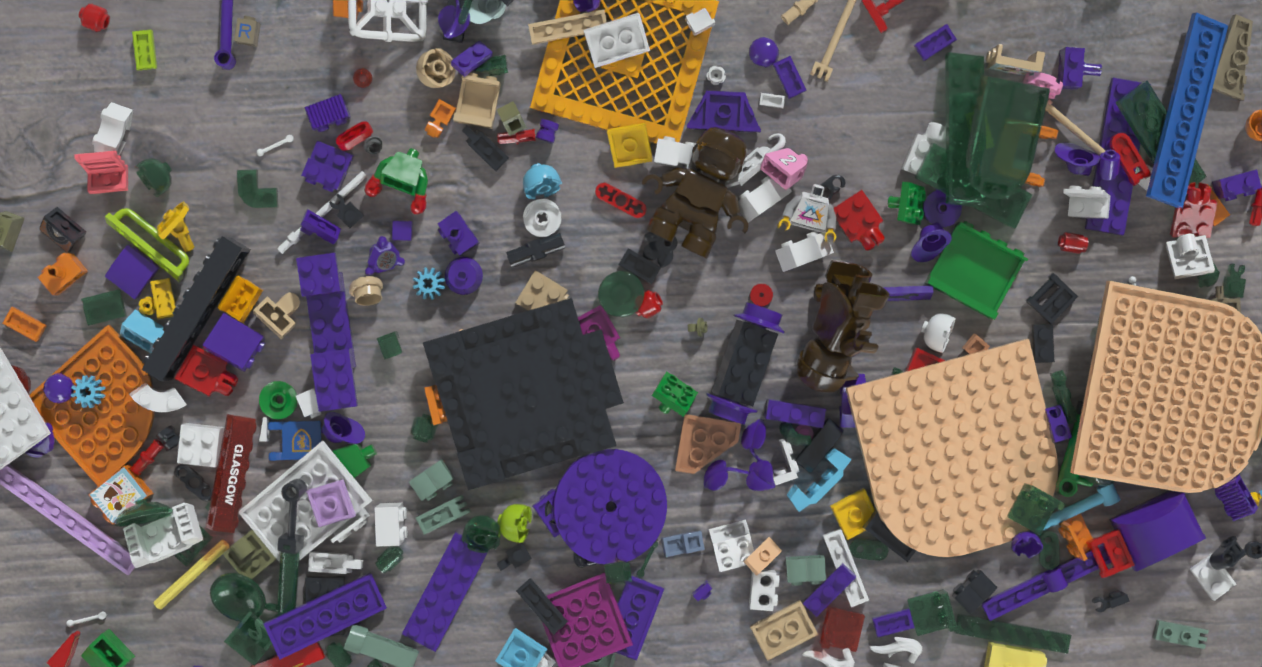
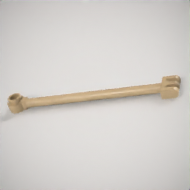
M856 0L847 1L822 62L814 63L810 75L814 76L816 69L820 71L817 78L821 79L823 72L827 74L824 77V81L828 82L833 71L828 65Z

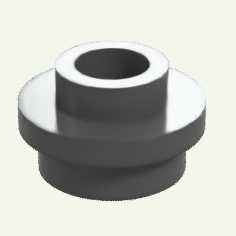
M370 136L365 139L363 148L370 154H377L382 149V140L378 136Z

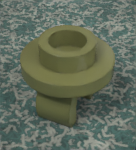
M698 318L697 324H688V332L697 331L699 337H703L704 333H707V322L703 318Z

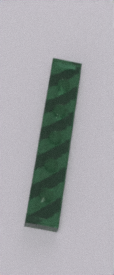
M963 614L957 615L954 631L955 634L1066 654L1069 652L1072 636L1067 633L996 620L989 621L985 618Z

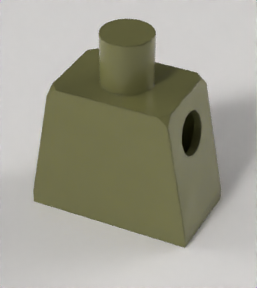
M8 211L0 212V248L13 252L25 219L24 217Z

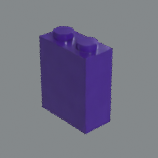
M223 313L203 343V347L215 356L245 372L247 368L250 369L253 366L256 353H260L266 343L264 342L265 338L263 335Z

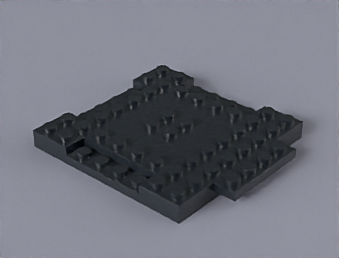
M572 297L423 342L468 491L558 462L617 446L606 409L624 404L604 335L602 329L583 334Z

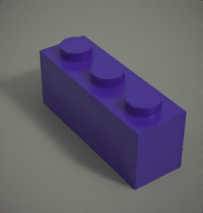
M767 399L764 418L823 428L826 409Z

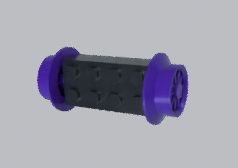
M748 302L745 304L743 313L733 315L747 322L736 320L712 389V393L716 395L706 393L712 400L709 413L744 425L748 414L757 413L758 410L740 403L754 406L778 337V333L769 331L766 328L785 334V331L779 326L782 314Z

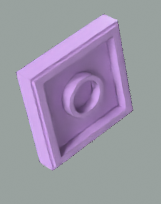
M344 479L306 491L318 527L356 516Z

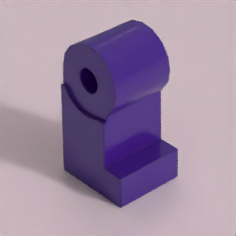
M1056 405L1046 408L1045 411L1052 442L1056 443L1072 438L1062 407Z

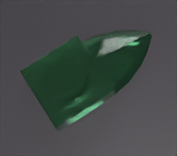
M506 55L491 57L473 71L489 73V76L508 73Z

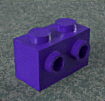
M1257 169L1212 181L1218 199L1225 198V201L1237 199V195L1242 193L1244 196L1256 194L1255 190L1262 188Z

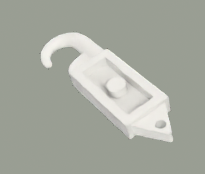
M779 133L771 135L768 140L778 138L779 142L771 149L765 146L757 147L746 157L742 171L733 180L726 181L725 186L727 188L738 184L742 186L760 171L765 154L783 149L786 143L785 137Z

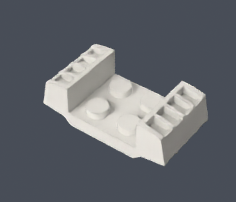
M182 503L172 507L173 514L142 527L133 523L123 528L131 561L135 568L163 560L189 549L192 545L203 540L194 505Z

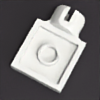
M930 122L923 135L916 133L902 170L938 184L953 149L947 145L951 129L939 123Z

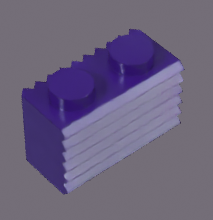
M341 94L304 107L312 129L314 131L318 130V132L330 129L329 126L335 123L337 126L347 123V119L351 118L344 97Z
M1239 474L1226 484L1215 488L1216 497L1222 501L1226 514L1233 521L1255 514L1258 509L1257 504Z

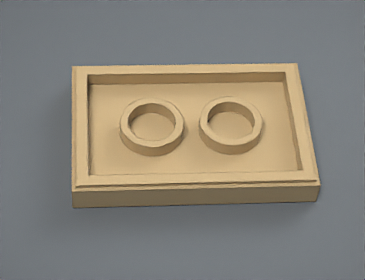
M801 600L750 625L767 661L818 635Z

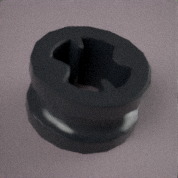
M1250 541L1245 545L1244 549L1247 551L1246 555L1254 559L1262 557L1261 543ZM1252 546H1258V548H1256L1258 550L1257 554L1251 553L1253 552L1251 550Z

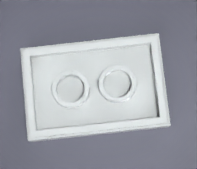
M639 13L583 30L595 68L650 51Z

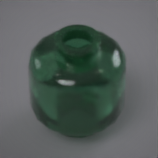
M422 414L421 417L417 416L414 418L410 434L413 436V439L428 443V440L434 439L438 424L433 425L431 416Z

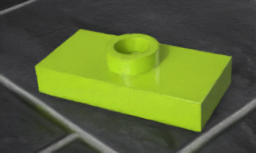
M153 30L133 31L136 70L157 69Z

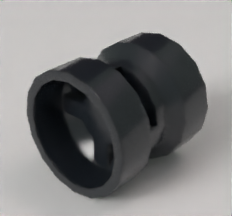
M172 425L156 435L158 440L164 443L163 447L166 451L179 444L180 436L176 435Z

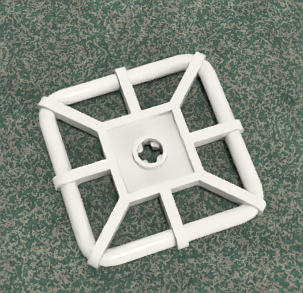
M348 0L349 32L352 36L383 39L385 42H391L392 40L423 41L426 38V3H428V0H389V2L387 0H367L368 12L357 24L356 0ZM406 2L419 3V29L406 15ZM373 16L383 17V32L361 30V28ZM391 18H400L412 34L393 33L391 31Z

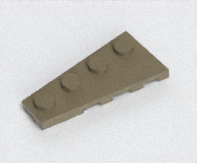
M1235 14L1232 15L1227 29L1212 90L1243 101L1245 97L1243 88L1247 79L1245 70L1249 61L1247 52L1251 42L1253 21Z

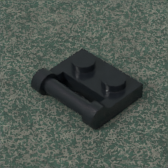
M1054 273L1048 276L1049 279L1032 297L1029 296L1025 300L1049 324H1052L1078 297ZM1056 284L1059 288L1040 305L1038 303L1040 298Z

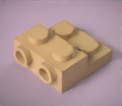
M535 270L515 303L526 310H531L567 299L569 295L566 294L567 289Z

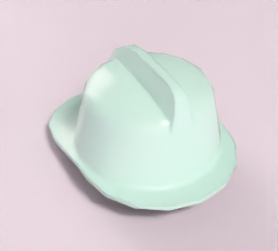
M473 0L467 7L470 13V21L475 24H483L491 19L499 18L503 15L506 5L501 0Z

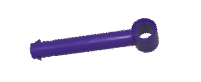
M221 0L220 50L215 53L214 60L224 70H231L236 65V58L231 54L233 0ZM224 56H229L228 62L222 64V58Z

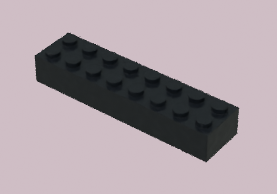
M222 236L213 244L214 250L211 255L208 254L204 259V267L201 272L198 271L193 278L194 283L191 288H187L184 292V300L181 305L178 304L175 307L172 320L164 325L163 335L154 342V350L151 355L148 354L143 360L144 366L141 370L161 382L174 378L251 249L233 238Z

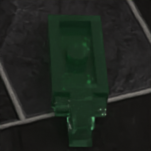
M1059 370L1050 373L1057 405L1062 407L1068 424L1077 422V411L1072 406L1070 400L1071 392L1066 387L1065 381L1067 378L1064 371Z

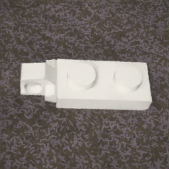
M309 552L308 571L347 574L352 573V569L363 568V560L353 559V555Z

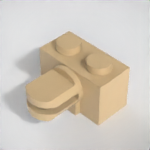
M291 292L286 293L276 304L266 297L253 310V314L282 340L295 327L296 323L290 316L299 307L300 300L296 294Z

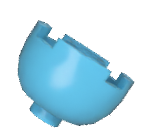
M539 163L532 165L523 177L525 195L533 200L536 199L535 196L544 194L546 198L560 190L559 185L562 184L558 172L552 166Z

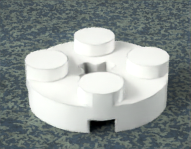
M537 199L530 202L523 213L525 227L531 234L537 237H548L554 234L561 224V212L558 206L548 199ZM543 213H546V218L548 220L546 222L543 221L542 223H539V218L537 217V215H542Z

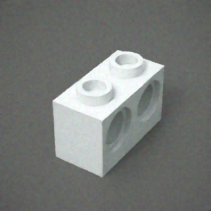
M763 569L757 576L752 572L749 597L750 609L773 611V607L777 606L778 595L775 594V587H779V576L776 575L775 570ZM763 576L770 577V582L766 585L760 583ZM761 595L769 597L768 601L764 604L758 601Z

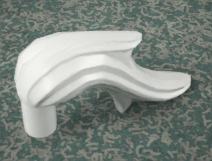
M894 637L896 642L892 644L870 646L872 651L888 654L889 658L897 652L909 651L911 654L908 661L913 664L922 653L921 644L917 640L910 638Z
M849 648L842 651L843 659L831 657L824 649L822 652L806 651L802 654L805 657L821 661L826 667H854L855 663Z

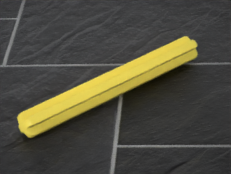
M220 540L153 602L155 607L160 610L163 609L229 549V544L225 540Z

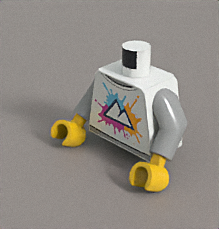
M814 184L811 193L802 192L800 196H795L788 202L782 215L783 219L777 224L778 229L781 223H785V231L790 228L791 224L822 233L828 231L824 236V241L826 242L827 236L831 235L834 243L836 240L834 232L836 229V215L833 206L829 204L828 198L822 197L824 187Z

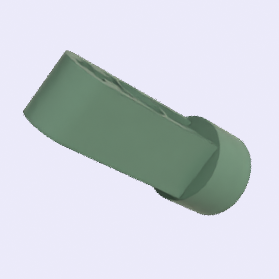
M356 624L352 625L343 647L344 650L358 655L361 653L397 667H413L419 651L412 647L369 632L367 628Z

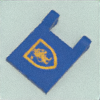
M273 421L268 423L269 430L282 429V452L269 453L270 461L300 460L321 442V421Z

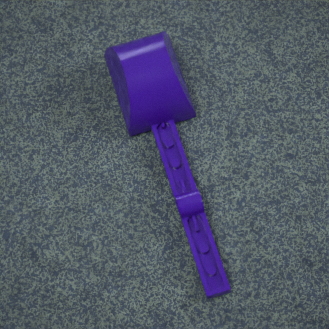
M1169 490L1109 519L1114 530H1120L1135 564L1132 567L1136 572L1206 539L1185 496V492ZM1098 545L1105 564L1111 563L1104 545ZM1090 550L1085 553L1088 559L1086 561L1076 557L1071 558L985 600L981 606L988 620L991 621L1049 592H1058L1069 585L1068 583L1099 569L1092 551Z

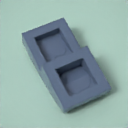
M701 531L661 538L664 557L705 550Z

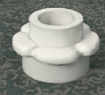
M712 66L709 69L707 79L711 81V84L718 85L724 82L726 78L724 69L717 66Z

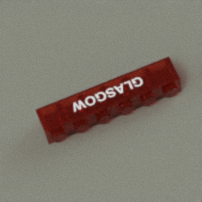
M227 414L206 528L212 531L235 533V528L238 526V512L242 506L241 496L246 486L245 475L249 469L248 459L253 449L252 438L257 428L256 419Z

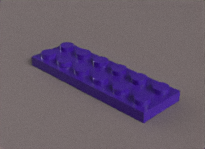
M455 532L402 635L436 652L489 549Z
M369 573L263 624L280 660L385 610L387 607L372 574Z

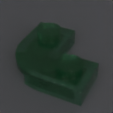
M237 170L238 194L245 204L253 208H279L278 188L259 189L258 170Z

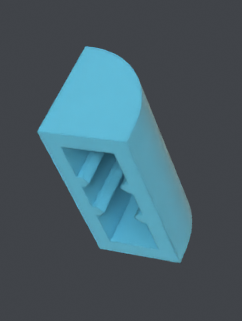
M134 310L122 323L120 336L150 354L154 350V342L158 337L161 338L164 333L162 325L137 310Z

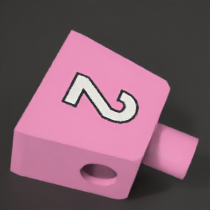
M786 148L765 154L760 170L787 190L802 179L808 165V159L805 154L797 155L791 149Z

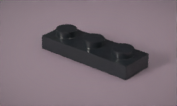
M529 578L516 590L553 635L569 622L532 578Z

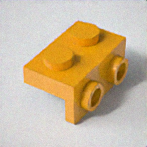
M236 276L217 308L228 313L239 322L244 323L263 290L249 280Z

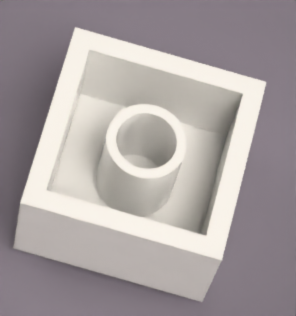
M191 423L182 424L177 463L208 467L220 466L225 427Z
M403 502L380 503L375 507L376 547L400 546L405 541V538H407V526H404V519L407 518V508L403 507Z

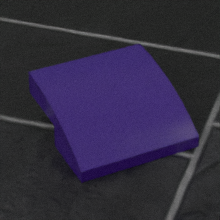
M127 244L104 277L133 299H137L147 283L152 281L159 266L131 244Z

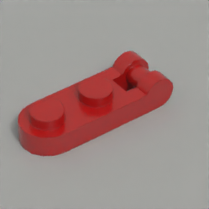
M1118 133L1111 137L1110 148L1120 155V164L1127 174L1130 183L1135 186L1140 183L1141 179L1150 177L1151 172L1130 137L1124 133ZM1138 167L1140 172L1135 173L1133 169Z

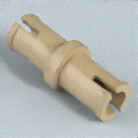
M818 0L796 1L793 3V7L781 15L782 20L789 25L800 15L803 16L806 10L817 3Z

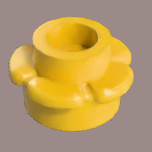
M145 297V299L139 301V311L142 314L153 315L156 309L152 297Z

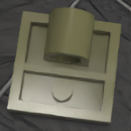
M253 530L249 531L223 553L246 583L276 560L275 556Z

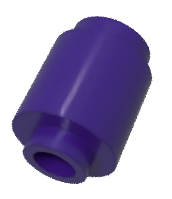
M1106 150L1100 155L1099 174L1104 180H1114L1119 174L1120 155L1116 151Z

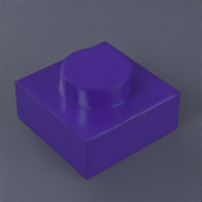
M706 580L692 592L693 597L697 601L700 599L705 600L711 595L712 586Z

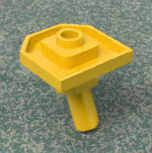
M183 201L173 210L169 209L163 215V220L157 226L159 237L163 240L169 233L176 238L178 237L183 250L189 252L195 246L183 219L189 211L188 204Z

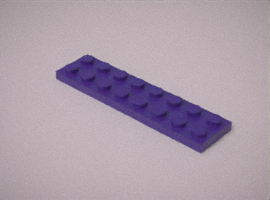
M1111 78L1099 145L1105 151L1111 150V137L1118 133H1124L1130 137L1139 152L1151 84ZM1099 161L1095 167L1092 187H1101V190H1105L1110 195L1109 218H1086L1085 229L1123 236L1125 234L1133 185L1130 183L1121 164L1119 165V174L1114 180L1102 179L1099 174Z

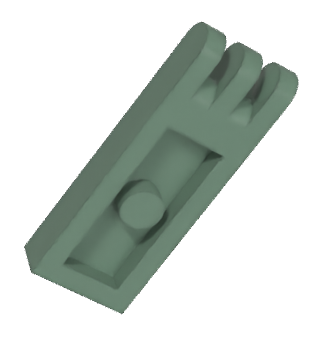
M463 495L417 516L416 520L423 534L425 535L471 512L469 508L464 511L461 510L462 507L467 505L466 501L461 504L457 502L464 498Z
M1157 620L1153 638L1205 649L1206 645L1199 643V640L1207 642V637L1200 636V633L1208 634L1209 630Z

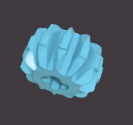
M425 267L423 268L424 275L420 271L417 272L420 279L413 278V281L418 282L417 285H413V289L420 288L416 293L418 296L424 292L423 299H427L429 294L431 300L435 299L434 292L438 296L441 295L438 288L445 289V286L440 285L441 282H445V279H438L442 274L440 271L434 275L435 268H431L429 273ZM426 279H427V280H431V279L433 280V282L431 283V284L433 285L432 288H431V287H427V288L425 287L426 284H427V283L425 282Z
M87 375L82 376V380H75L77 386L71 387L76 391L71 396L77 397L75 403H81L82 408L87 407V405L89 408H93L95 404H101L100 398L105 397V394L101 393L102 390H105V387L99 386L102 381H95V376H90L89 378ZM90 388L88 391H91L90 395H87L88 393H86V389Z

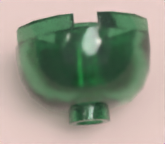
M148 158L134 166V169H139L136 173L148 190L153 188L155 191L154 196L159 197L170 188L172 184L170 172L172 169L166 162L162 163L158 159Z
M479 515L474 516L466 523L462 533V541L467 543V548L470 550L488 553L489 549L494 548L495 550L500 545L501 531L497 521L493 518Z

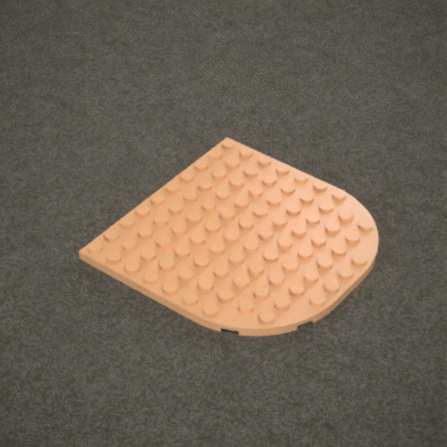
M1106 281L1070 473L1186 493L1202 492L1226 484L1249 463L1247 461L1253 451L1257 450L1262 438L1261 332L1248 317H1245L1234 307L1224 303Z
M1029 339L846 388L876 510L891 533L905 545L918 552L937 557L961 556L1012 541L1018 533L1030 530L1034 526L1033 524L1039 521L1047 510L1056 489L1058 459L1055 444L1052 442L1045 411L1046 407Z

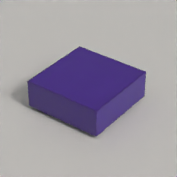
M393 221L392 240L412 241L413 222Z

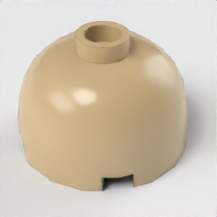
M431 49L423 53L418 59L416 74L425 86L442 88L452 82L456 69L451 66L453 59L446 51Z

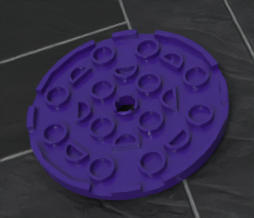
M605 449L580 457L567 468L555 490L553 516L561 538L572 551L594 563L613 565L637 558L657 540L666 520L667 496L662 480L647 461L625 450ZM610 501L615 503L613 512L606 510V504Z

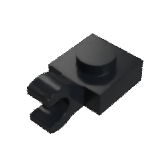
M519 543L506 551L508 557L499 561L497 566L500 571L511 564L517 568L531 560L532 557L524 544Z
M1117 590L1109 593V596L1104 599L1095 597L1092 599V602H1101V606L1095 610L1098 613H1102L1108 608H1115L1130 602L1126 593Z

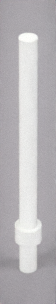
M361 171L337 194L342 195L344 198L367 175ZM337 194L330 200L334 204L340 202ZM330 201L315 214L324 217L332 209ZM300 228L295 232H291L287 236L288 239L277 249L283 254L293 244L296 245L301 240L300 237L305 233L300 231Z

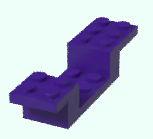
M336 253L296 258L301 295L307 299L314 354H310L318 412L356 407L358 402L353 374L356 361L343 273L338 270Z

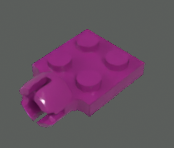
M601 304L578 317L583 334L602 329L609 355L613 361L617 360L620 357V353L615 342L620 339V336L603 305Z

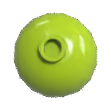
M513 504L508 506L502 514H499L497 523L501 534L507 540L516 543H523L530 530L526 529L527 521L530 523L532 521L531 508L523 504Z

